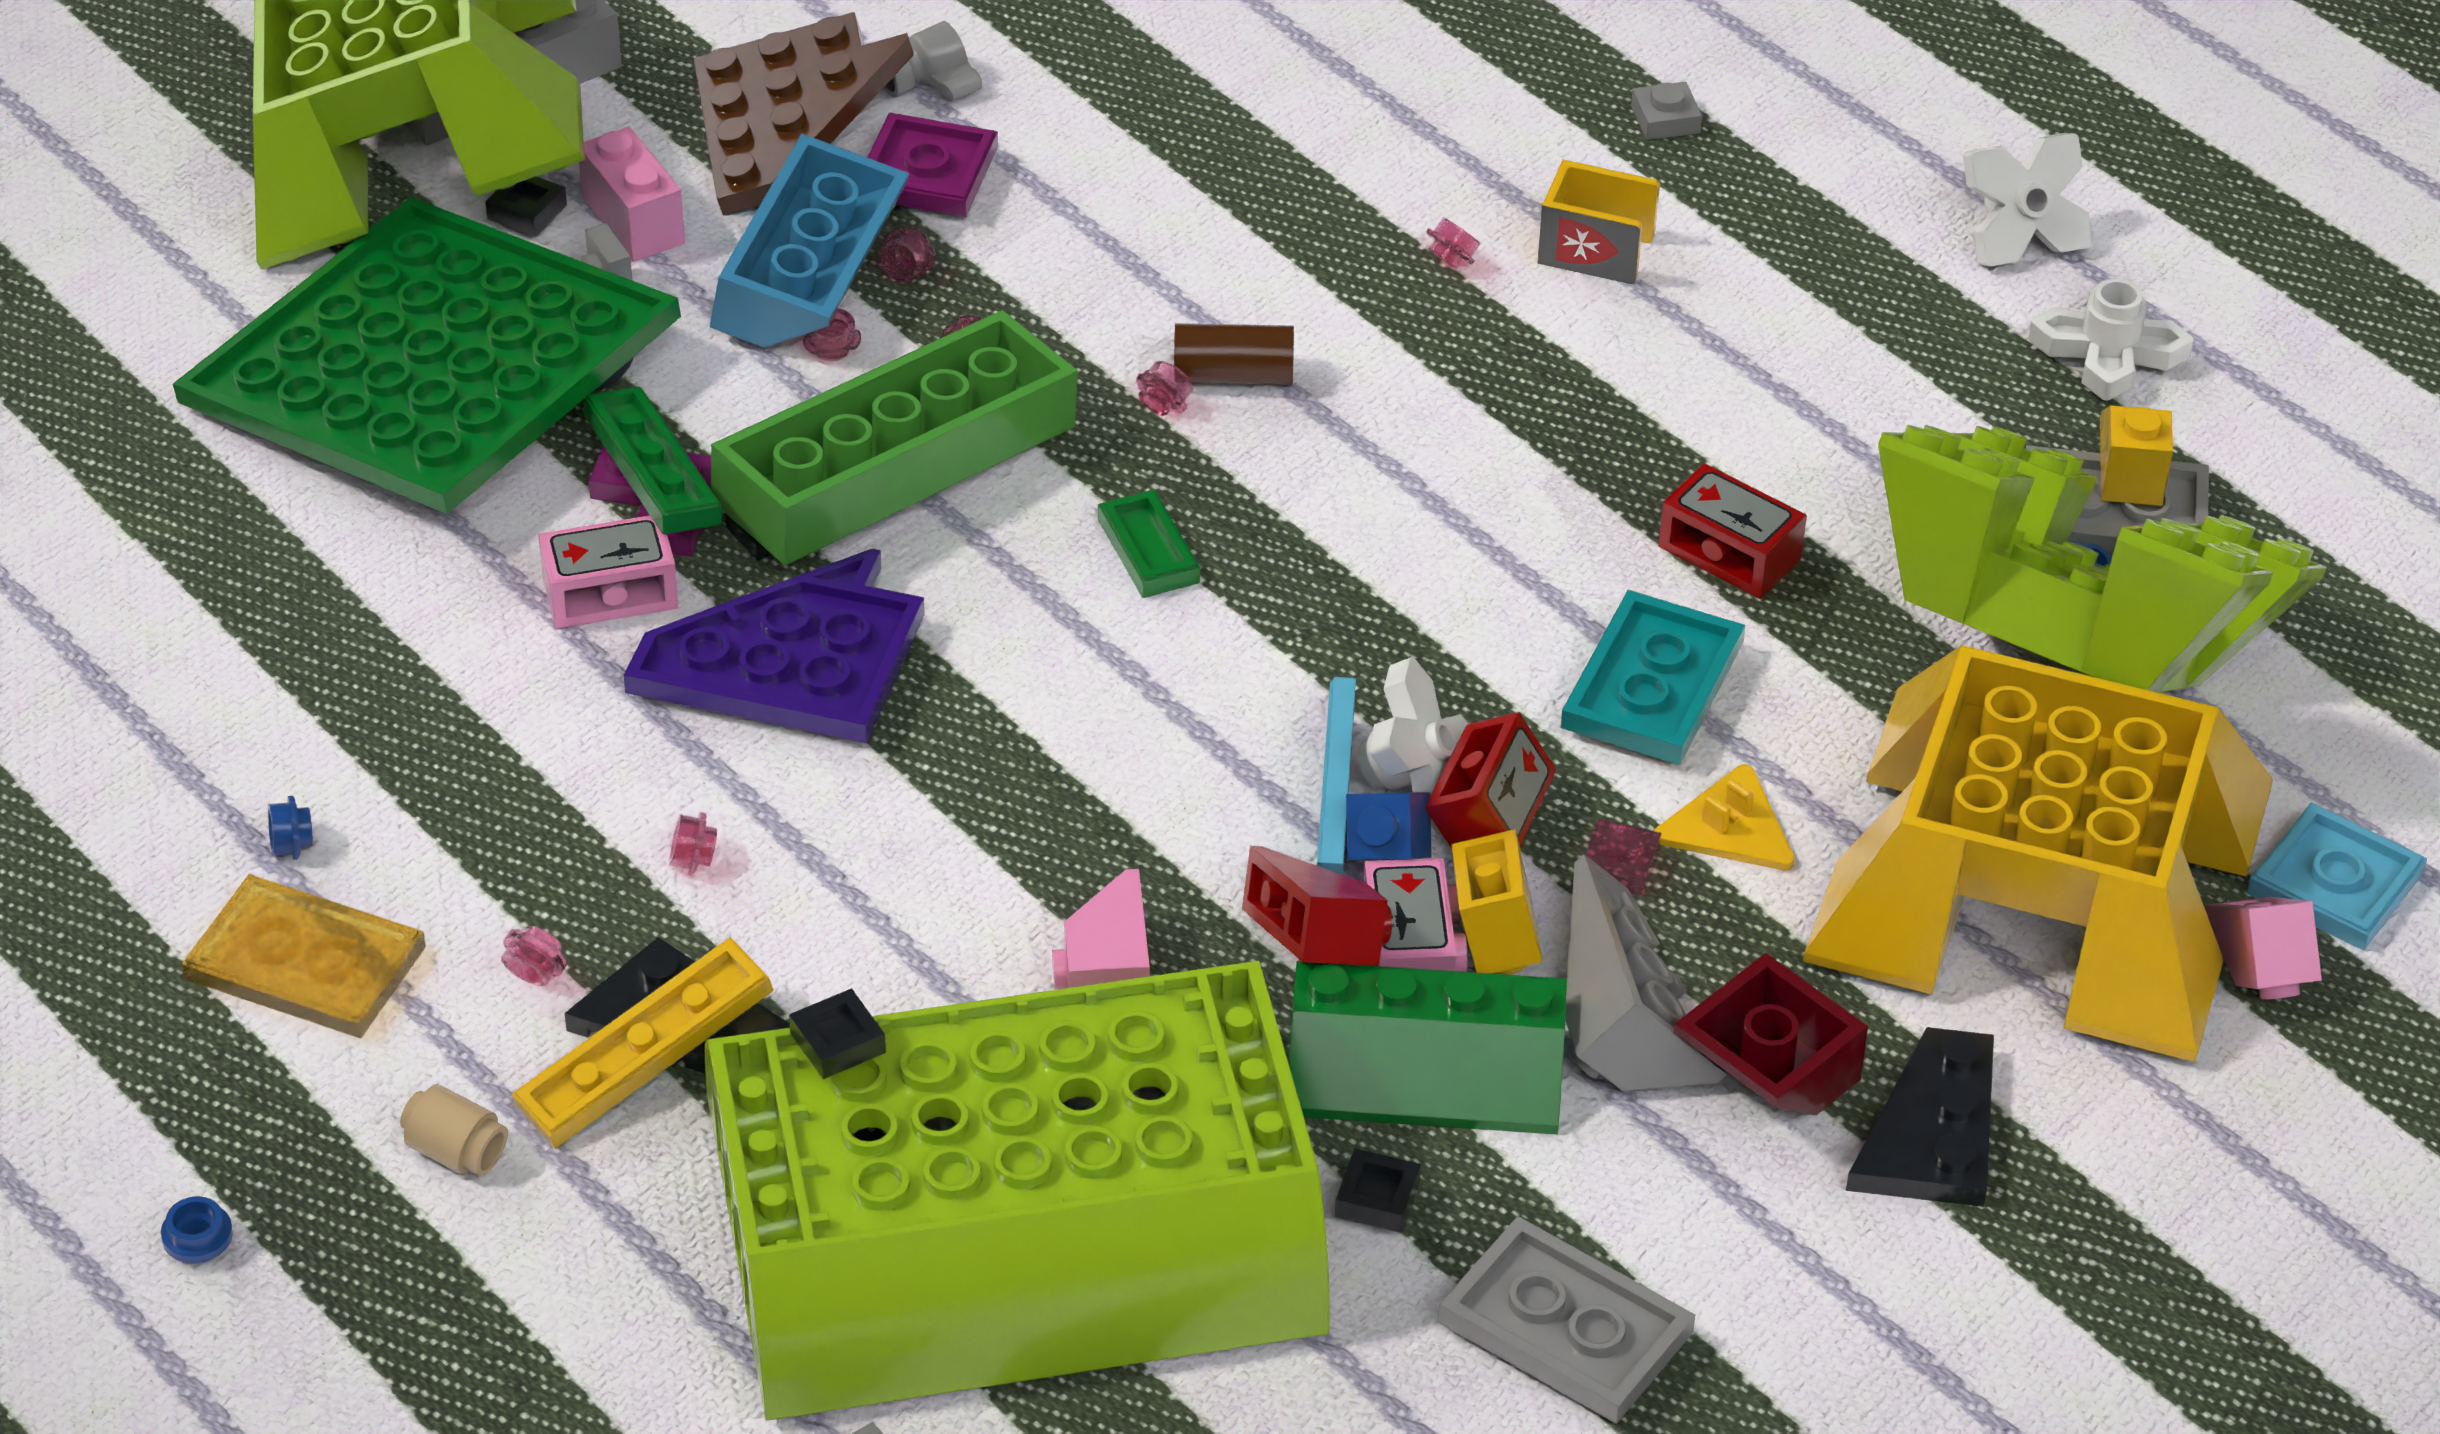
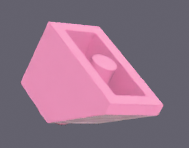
M1139 869L1124 870L1064 921V949L1052 950L1054 990L1150 976Z
M2261 897L2204 905L2235 986L2259 989L2260 999H2277L2300 995L2299 983L2322 980L2313 901Z

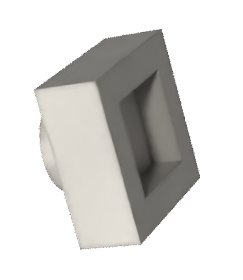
M1687 82L1660 83L1654 86L1633 88L1631 107L1646 140L1700 134L1702 114Z
M603 223L585 229L587 254L581 256V261L632 280L631 257L608 224Z

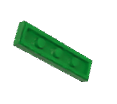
M641 387L589 394L583 399L585 418L662 534L722 525L721 503Z

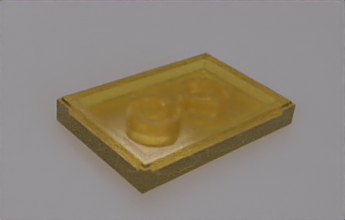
M248 874L182 962V970L185 980L361 1039L426 948L424 931Z

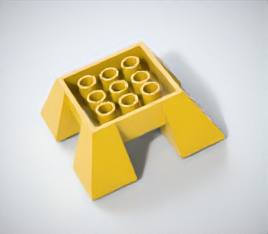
M1963 645L1898 687L1872 759L1866 782L1899 790L1902 793L1836 861L1804 952L1803 962L1933 995L1964 896L2086 927V932L2063 1029L2196 1062L2224 958L2187 862L2247 877L2273 783L2272 777L2221 709L2191 700Z

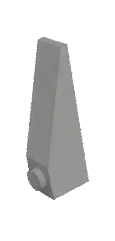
M1583 854L1574 864L1565 1021L1573 1046L1570 1048L1572 1058L1590 1077L1597 1079L1602 1075L1622 1091L1718 1083L1727 1075V1072L1674 1033V1024L1686 1015L1678 998L1687 989L1680 977L1671 972L1662 959L1653 951L1660 943L1631 892L1626 886Z

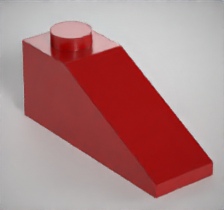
M1250 846L1242 910L1302 962L1379 966L1382 945H1386L1389 942L1392 933V913L1388 906V900L1365 882L1263 846Z

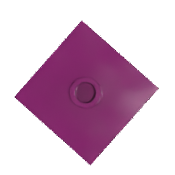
M888 113L867 158L909 173L908 182L895 205L967 217L998 148V131Z

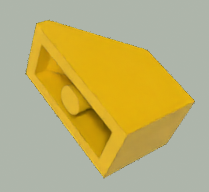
M2111 405L2101 411V501L2163 505L2173 455L2172 411Z
M1513 829L1451 844L1459 910L1476 972L1507 975L1519 972L1528 965L1543 962L1538 926L1516 830Z

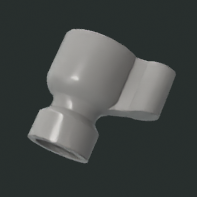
M942 21L909 37L914 56L884 86V89L895 98L914 89L915 83L921 81L936 88L947 101L953 102L981 89L982 80L978 72L969 64L965 48L956 30L950 23Z

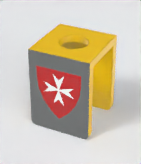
M1562 159L1542 204L1537 264L1634 284L1638 276L1641 242L1651 243L1655 236L1660 190L1659 181Z

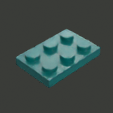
M1627 590L1562 709L1560 728L1681 765L1743 645L1746 625Z

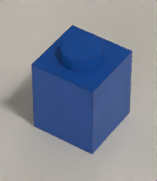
M1430 792L1346 794L1347 860L1432 858L1431 817L1424 808L1430 798Z

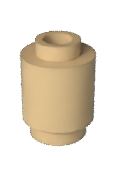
M440 1084L431 1086L425 1092H416L405 1105L400 1119V1125L404 1128V1143L408 1147L462 1175H466L470 1171L479 1176L486 1175L500 1159L508 1139L507 1127L498 1123L497 1115L494 1112Z

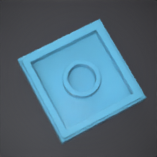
M2311 802L2250 877L2247 894L2255 898L2276 897L2313 901L2316 928L2364 951L2424 874L2428 858Z

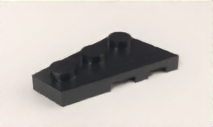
M1926 1027L1848 1173L1846 1191L1984 1207L1988 1180L1993 1034Z

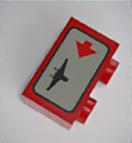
M1703 463L1663 501L1658 547L1762 599L1801 560L1807 515Z
M1520 712L1467 724L1424 808L1451 849V844L1513 829L1516 830L1521 847L1523 838L1537 809L1543 802V797L1557 769Z

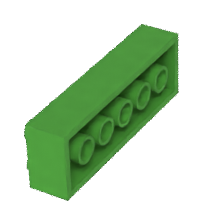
M1001 310L712 443L711 490L721 503L722 511L786 566L1074 428L1078 370L1005 311Z

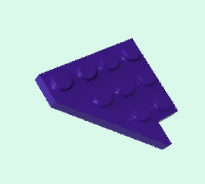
M869 549L645 632L623 675L625 693L867 743L925 616L924 597L873 587L881 570V550Z

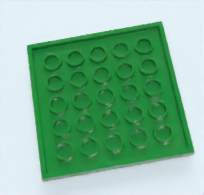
M409 197L368 230V234L358 237L173 383L177 403L440 512L449 514L681 317L678 298Z

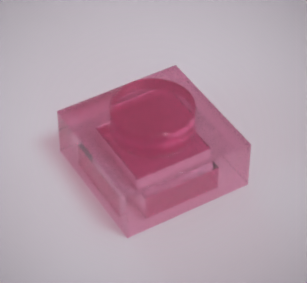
M1598 818L1585 855L1626 886L1631 893L1644 896L1660 851L1661 833Z

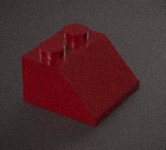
M1765 953L1674 1024V1033L1775 1108L1816 1116L1861 1080L1868 1025Z

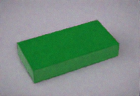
M1155 489L1098 504V521L1142 598L1200 583V566Z

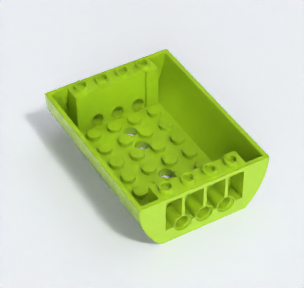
M1259 961L875 1015L872 1017L885 1033L886 1053L826 1079H822L792 1037L790 1028L707 1039L705 1042L707 1099L766 1421L1329 1334V1269L1320 1174ZM1143 1087H1157L1166 1095L1156 1100H1144L1135 1096L1133 1092ZM1074 1097H1087L1095 1102L1096 1105L1087 1110H1073L1066 1107L1063 1103ZM936 1117H946L957 1123L953 1128L944 1131H934L926 1128L923 1124L929 1119ZM866 1127L882 1129L886 1133L884 1137L875 1141H862L852 1136L858 1130Z

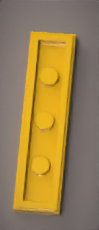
M729 937L513 1092L511 1095L517 1108L550 1145L556 1149L772 993L774 989L771 980L746 952Z

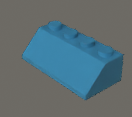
M801 134L718 277L710 328L765 348L828 327L906 186L909 173Z

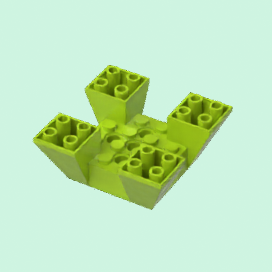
M254 0L253 139L256 262L261 270L283 262L295 261L306 254L336 244L348 243L356 237L368 234V157L357 139L370 138L389 128L413 120L425 119L433 113L439 112L470 187L476 197L497 189L509 188L518 182L550 171L565 169L571 164L585 160L581 87L575 75L514 34L542 23L557 21L565 15L576 12V0Z
M1907 425L1905 432H1882L1878 442L1904 600L2095 678L2157 693L2200 686L2322 580L2327 568L2310 561L2314 552L2312 549L2283 538H2278L2277 542L2270 539H2264L2263 542L2252 538L2255 527L2224 515H2220L2219 519L2206 516L2204 522L2183 524L2161 518L2160 522L2146 519L2144 526L2122 527L2116 541L2110 565L2102 566L2095 563L2099 553L2082 545L2067 541L2098 478L2081 471L2084 462L2082 459L2049 448L2048 451L2033 448L2032 451L2024 448L2027 442L2026 437L1993 426L1992 429L1976 426L1974 433L1952 434L1929 425H1925L1924 429Z

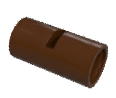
M1175 323L1174 383L1293 385L1294 325Z

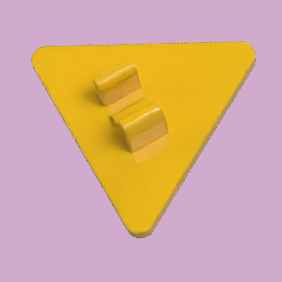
M1747 764L1737 766L1654 830L1653 839L1658 845L1784 871L1790 870L1794 865L1795 857L1753 767Z

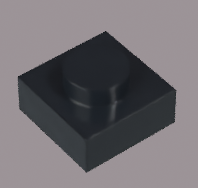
M536 176L518 182L509 188L497 189L485 201L487 219L536 237L567 206L566 187Z
M852 988L789 1014L790 1034L822 1079H826L886 1053L885 1033Z
M1354 1148L1336 1197L1335 1217L1402 1233L1420 1183L1421 1164Z

